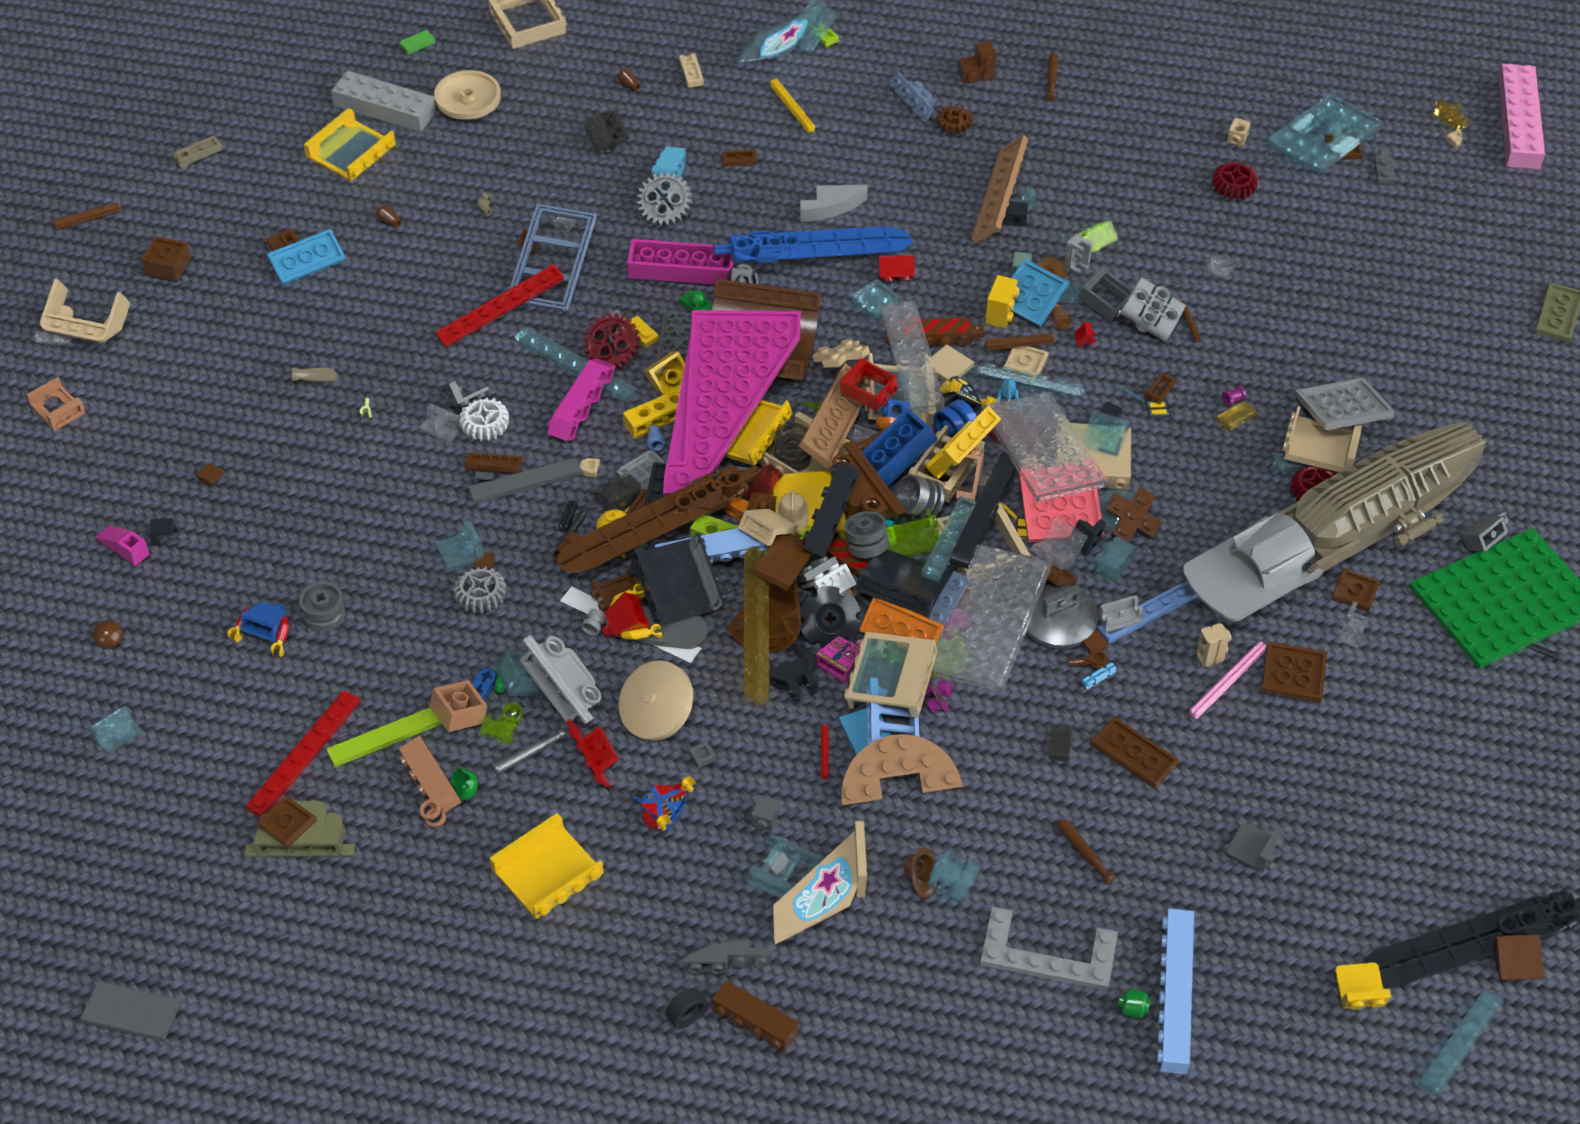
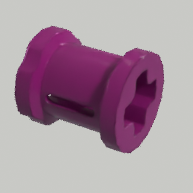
M1238 385L1233 390L1223 391L1222 398L1227 406H1232L1233 403L1239 400H1246V392L1241 385Z

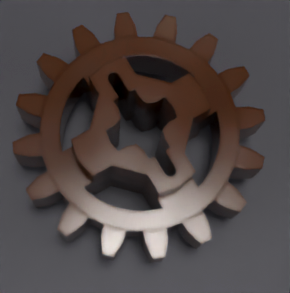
M949 105V108L943 107V110H939L937 125L940 126L941 130L946 129L945 133L951 131L953 135L955 132L961 134V131L967 132V129H971L973 123L972 113H969V109L964 110V106L958 108V105H955V107Z

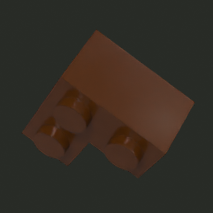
M991 41L975 43L974 56L959 59L958 73L963 84L994 79L997 53Z

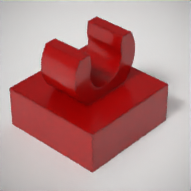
M1085 321L1075 331L1076 345L1083 347L1086 343L1092 345L1096 341L1093 338L1095 332L1091 328V323Z

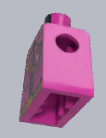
M855 636L849 641L842 637H837L817 652L816 666L847 684L850 680L851 672H854L855 657L860 653L861 640Z

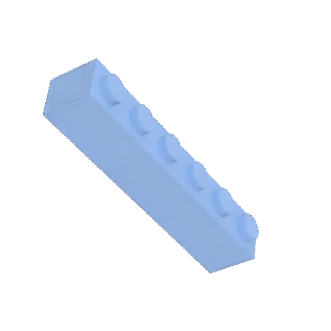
M739 528L701 535V538L705 540V549L707 555L711 557L712 564L716 561L728 562L736 557L747 558L751 554L756 553L764 554L770 548V546ZM690 538L681 539V540H676V541H671V542H666V543H661V544H656V545H655V548H656V547L663 546V545H667V544H671V543H675V542L687 540V539H690Z

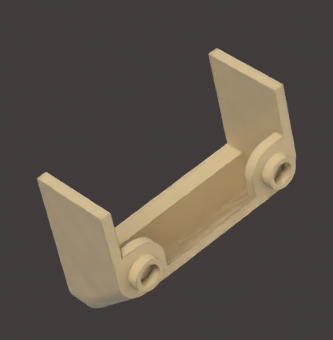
M54 279L40 320L41 327L45 331L97 343H103L121 331L130 306V302L121 292L116 294L109 318L105 321V324L73 318V310L69 306L64 305L68 289L58 279Z

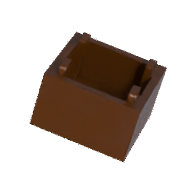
M156 236L141 261L145 275L177 282L192 257L188 243Z

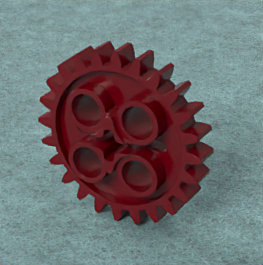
M609 312L607 318H605L601 314L600 321L595 318V324L589 323L592 328L585 329L588 335L583 336L587 340V342L583 343V346L588 348L584 352L589 354L587 356L589 360L599 359L623 369V363L629 366L628 360H635L632 355L639 354L635 349L641 347L637 343L641 338L636 336L640 332L638 329H635L637 327L635 323L631 324L632 320L630 318L626 320L625 315L619 318V314L615 313L613 317ZM607 327H609L610 336L614 339L613 344L617 350V356H615L614 348L610 344L611 340L606 331ZM621 327V331L614 334L615 328ZM604 333V338L597 340L598 335ZM627 343V346H626L625 349H623V350H620V349H619V347H620L621 344ZM610 350L609 355L604 357L603 352Z

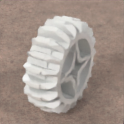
M488 397L485 400L481 398L478 401L472 400V404L468 403L466 407L462 408L459 416L463 433L468 438L472 437L474 441L480 439L481 442L483 439L488 441L490 438L496 439L497 435L502 436L503 432L507 430V426H509V413L505 405H502L501 401L496 402L495 398L489 400Z

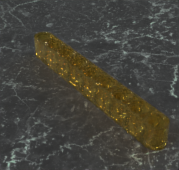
M752 546L744 554V694L756 705H763L769 698V581L753 573L755 567L765 554L758 547Z

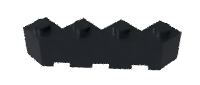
M841 460L838 465L834 464L830 473L833 476L829 487H824L821 497L824 498L820 509L815 508L811 518L814 520L810 532L806 530L802 539L805 542L803 549L825 557L860 474V468Z

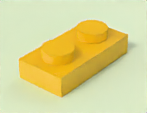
M635 316L631 319V324L635 323L637 326L635 329H638L640 332L636 335L641 338L638 342L644 348L659 341V335L640 317Z

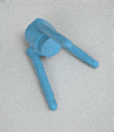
M1006 379L1002 382L1001 389L998 390L997 402L993 411H997L1002 396L1007 398L1008 401L1014 396L1019 416L1022 417L1023 413L1018 390H1016V383L1011 379Z

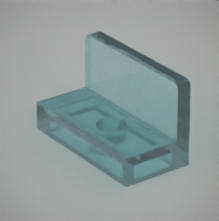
M126 706L90 727L94 739L106 753H110L141 733V729L133 721L130 710Z

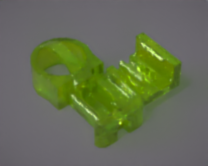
M517 703L506 704L503 708L501 722L500 719L495 721L491 720V717L485 716L480 736L484 734L496 735L497 741L513 744L514 738L512 734L515 726L519 727V723L522 720V707ZM512 709V713L509 718L506 716L505 713L506 711ZM516 710L520 713L517 718H515Z

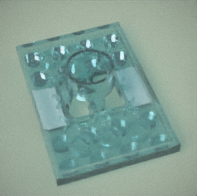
M1330 93L1268 138L1267 144L1314 171L1322 173L1381 129L1383 121ZM1315 128L1314 135L1307 133L1311 129ZM1323 133L1331 134L1333 142L1330 144L1323 142L1325 140Z

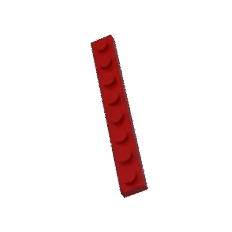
M553 264L436 331V337L447 348L563 281L564 276Z
M343 690L246 804V810L261 817L272 809L361 703L360 698Z

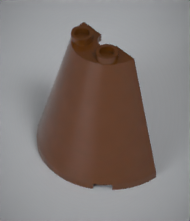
M797 578L788 591L771 582L762 584L728 625L729 633L743 646L747 644L758 652L772 653L790 647L796 641L801 630Z

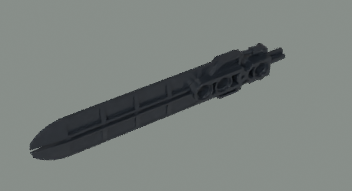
M1564 889L1560 890V892L1549 893V896H1533L1518 901L1514 905L1381 948L1370 954L1362 964L1376 963L1379 966V970L1388 968L1380 972L1383 988L1399 987L1495 955V937L1539 935L1540 941L1558 935L1559 932L1566 928L1571 929L1579 926L1580 898L1575 899L1572 893H1568ZM1550 900L1551 902L1548 906L1544 905L1541 901Z

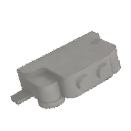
M532 635L523 639L522 641L529 651L519 661L565 722L568 719L573 721L577 717H580L584 724L593 720L594 717L588 710L601 700V693L594 686L595 679L574 651L570 648H565L562 640L555 636L548 637L540 645H538Z

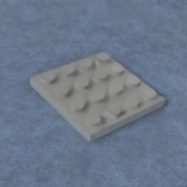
M1363 377L1299 389L1295 393V397L1325 431L1341 427H1351L1357 424H1367L1372 421H1383L1394 417V410Z

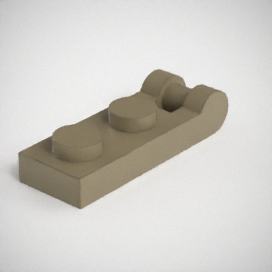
M211 136L175 151L172 157L178 162L180 168L184 169L190 163L223 149L217 138Z

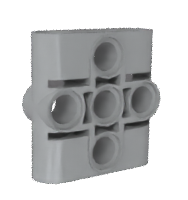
M1141 276L1121 309L1120 314L1134 322L1139 331L1149 332L1165 342L1172 333L1186 305L1171 296L1170 291L1166 287H1157Z

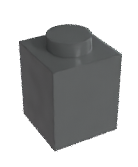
M759 795L752 812V826L759 830L772 831L779 813V800Z

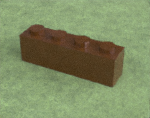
M728 980L723 983L712 998V1010L716 1015L729 1019L736 1027L746 1029L753 1037L763 1039L776 1050L780 1049L786 1052L799 1034L800 1022Z

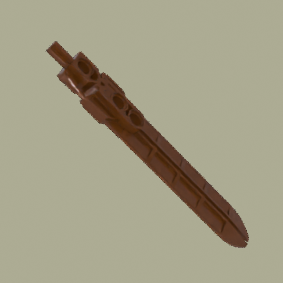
M729 465L728 468L719 470V473H709L691 481L689 485L571 541L561 550L557 558V564L560 565L572 560L562 565L560 569L575 573L591 570L698 517L724 508L734 498H739L749 492V486L746 482L760 475L758 467L753 466L741 472L737 466ZM719 476V480H713V478Z

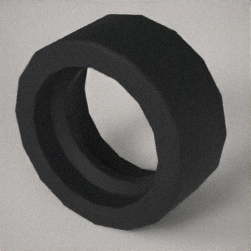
M688 988L672 999L665 1010V1016L674 1027L683 1029L693 1024L702 1016L708 1006V1001L697 988Z

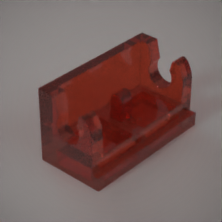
M772 464L763 466L745 497L750 500L753 491L771 494L777 481L782 478L783 474Z

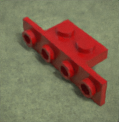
M568 719L566 721L570 728L568 732L573 739L577 740L578 744H576V747L581 754L585 755L586 759L584 761L586 765L594 771L593 778L599 785L603 784L609 789L611 784L604 770L618 761L619 757L601 727H597L584 737L579 726Z

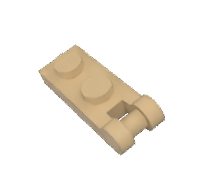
M691 53L689 56L679 55V63L688 88L703 86L704 80L695 53Z

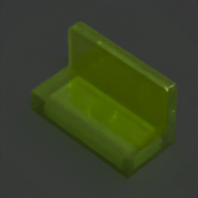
M1111 220L1100 222L1079 233V235L1092 242L1091 253L1118 239Z

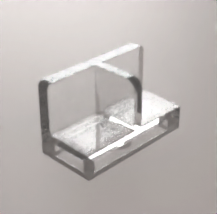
M430 403L426 408L428 418L420 426L421 431L451 443L462 430L460 426L461 416Z
M1353 602L1347 614L1339 641L1358 648L1363 632L1368 624V619L1355 614L1357 602Z

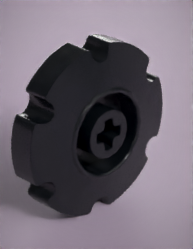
M837 586L816 588L815 596L807 594L800 604V614L804 618L801 622V631L809 642L820 641L821 648H824L837 637L850 640L857 634L860 628L861 620L856 618V613L860 612L857 601L848 591L840 594V589ZM828 613L834 616L830 622L825 618L828 616Z

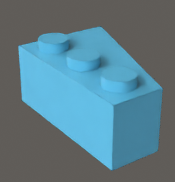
M666 146L664 151L660 153V158H657L656 165H653L652 175L655 174L657 177H660V172H662L666 176V173L669 172L671 177L674 173L677 175V178L680 177L685 166L686 149ZM665 186L663 190H668L670 186ZM657 188L656 191L659 193L661 198L666 199L662 195L661 191Z

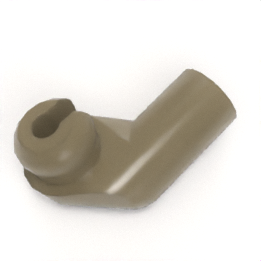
M487 192L482 194L477 205L486 216H489L493 210L489 207L491 195Z

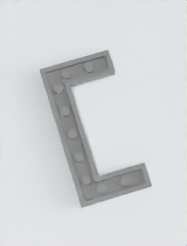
M992 907L980 963L981 966L1108 991L1118 936L1117 931L1097 928L1091 964L1006 947L1013 911Z

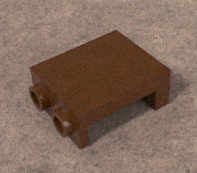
M630 566L626 567L625 575L598 584L595 579L591 580V588L589 589L591 597L597 600L598 608L604 614L610 607L615 595L629 589L632 591L634 585L641 584L639 578L629 577ZM646 597L638 598L641 606L648 604Z

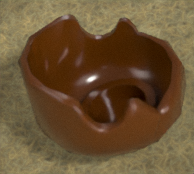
M113 620L101 621L93 630L94 642L97 646L104 649L114 648L120 644L124 637L122 627Z

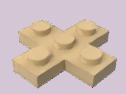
M845 339L835 348H829L828 346L819 348L813 355L814 362H822L824 368L840 367L846 360L864 359L870 351L869 346H862L859 344V340Z

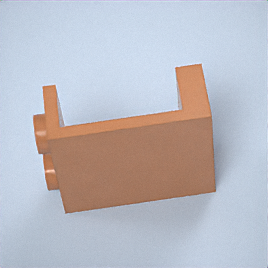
M973 448L965 456L966 458L978 459L973 489L960 487L957 490L956 498L971 501L977 499L985 453H981V449Z

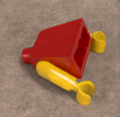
M641 584L634 585L632 591L629 589L614 596L610 607L605 611L608 624L602 630L606 636L614 635L624 640L649 638V635H653L654 638H661L663 636L662 632L654 633L655 630L661 629V626L658 624H654L651 629H648L650 625L638 599L645 597Z

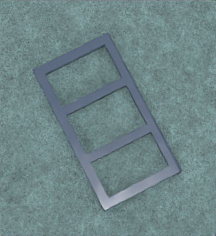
M536 204L510 289L520 284L523 274L534 276L542 271L526 267L533 242L579 251L572 274H563V281L569 282L563 303L532 298L521 305L568 312L596 222V214ZM542 214L586 221L587 225L581 243L536 235Z

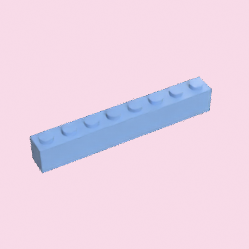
M1168 908L1167 916L1162 918V929H1165V935H1162L1161 948H1165V954L1161 953L1160 966L1164 967V972L1160 973V985H1163V991H1160L1159 1004H1162L1163 1008L1159 1010L1158 1024H1162V1030H1158L1157 1043H1161V1050L1158 1049L1157 1063H1160V1072L1187 1075L1190 1065L1194 911Z

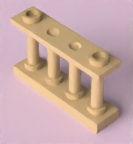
M945 425L941 431L936 433L938 439L927 449L916 466L911 467L908 475H916L941 483L944 488V501L949 503L977 464L978 459L964 457L958 464L957 469H948L944 473V475L950 477L948 482H942L923 473L926 469L925 465L941 450L944 443L947 444L952 439L948 436L949 426ZM981 440L974 448L981 449V453H984L985 442Z

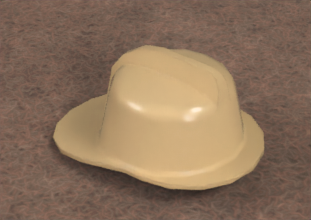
M791 490V493L785 494L781 498L777 514L798 526L796 532H799L807 525V502L800 494Z

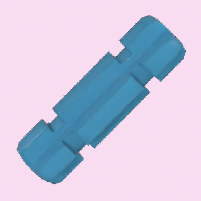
M1109 662L1104 665L1105 668L1101 667L1092 672L1090 676L1082 678L1081 684L1085 689H1089L1093 684H1097L1107 678V675L1114 674L1116 666Z

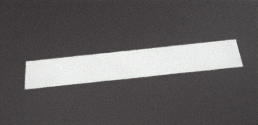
M571 587L560 600L588 614L590 609L599 610L596 599L574 587ZM654 645L690 663L702 649L699 646L693 649H682Z

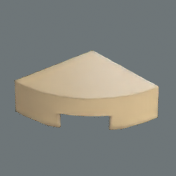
M1457 130L1446 135L1445 140L1456 149L1461 145L1462 132Z

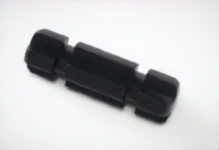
M569 500L567 502V507L564 509L561 521L558 524L560 532H567L569 529V525L578 507L577 501Z

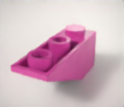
M109 525L95 536V539L134 566L149 555L145 540L133 531Z

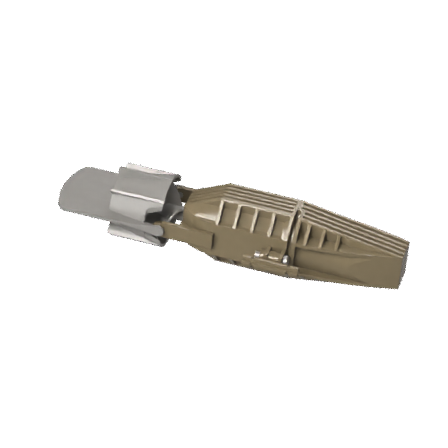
M1465 421L1433 429L1390 445L1314 486L1295 504L1269 517L1262 518L1246 530L1190 560L1183 566L1184 577L1199 599L1213 611L1231 621L1242 620L1292 590L1319 578L1325 570L1355 555L1393 532L1401 533L1394 537L1397 546H1403L1408 541H1412L1433 529L1436 525L1443 523L1445 519L1442 513H1436L1425 519L1424 514L1448 497L1479 465L1487 440H1482L1483 436L1478 434L1476 430H1472V426H1467ZM1309 560L1315 561V564L1311 565L1309 569H1307V571L1303 573L1305 568L1307 567Z

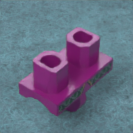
M930 677L924 699L932 694L935 695L934 698L926 702L932 713L942 708L944 712L950 710L942 696H946V698L952 696L950 693L953 690L951 682L939 680V686L936 687Z

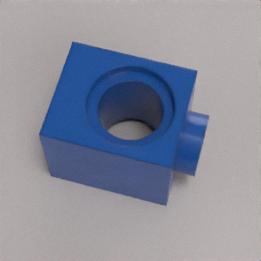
M888 400L882 406L881 414L884 417L898 418L905 410H910V402ZM896 407L899 410V415H894L891 408Z

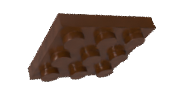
M1268 641L1261 693L1321 703L1327 652Z

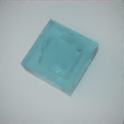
M1026 186V192L1023 194V202L1028 203V210H1035L1036 195L1033 186Z

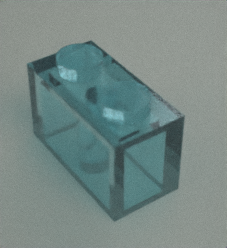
M1116 536L1112 542L1109 541L1106 544L1102 553L1096 555L1094 559V572L1114 582L1134 559L1136 546Z

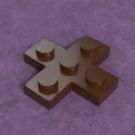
M1142 487L1137 489L1131 501L1114 492L1104 508L1119 518L1111 535L1126 545L1130 542L1136 530L1153 539L1163 523L1147 512L1156 496Z

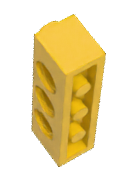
M681 388L623 412L624 426L634 439L649 433L650 426L656 425L661 428L675 422Z

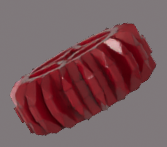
M1232 161V163L1226 162L1225 165L1220 164V167L1216 168L1212 177L1214 191L1218 192V195H1223L1224 198H1230V200L1236 199L1238 201L1239 198L1242 200L1246 197L1250 198L1258 186L1256 171L1252 170V167H1247L1246 164H1240V162L1234 163Z
M1307 465L1305 468L1301 467L1299 471L1294 473L1291 479L1290 489L1292 497H1295L1296 502H1298L1308 490L1336 475V473L1315 466L1310 467Z

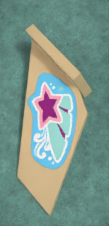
M855 821V831L773 905L775 945L850 907L855 892L856 898L865 897L867 866L864 821Z

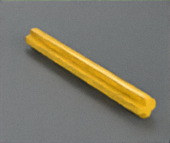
M771 80L770 86L805 130L808 133L814 132L815 125L779 80Z

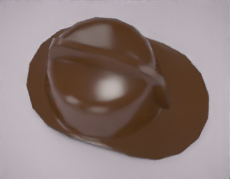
M922 847L914 854L909 855L904 868L907 877L912 880L917 894L927 899L932 897L937 889L936 859L931 849Z

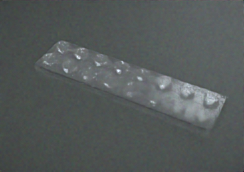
M915 300L881 305L882 319L905 400L910 402V410L913 413H921L944 408L945 400L940 391V383Z

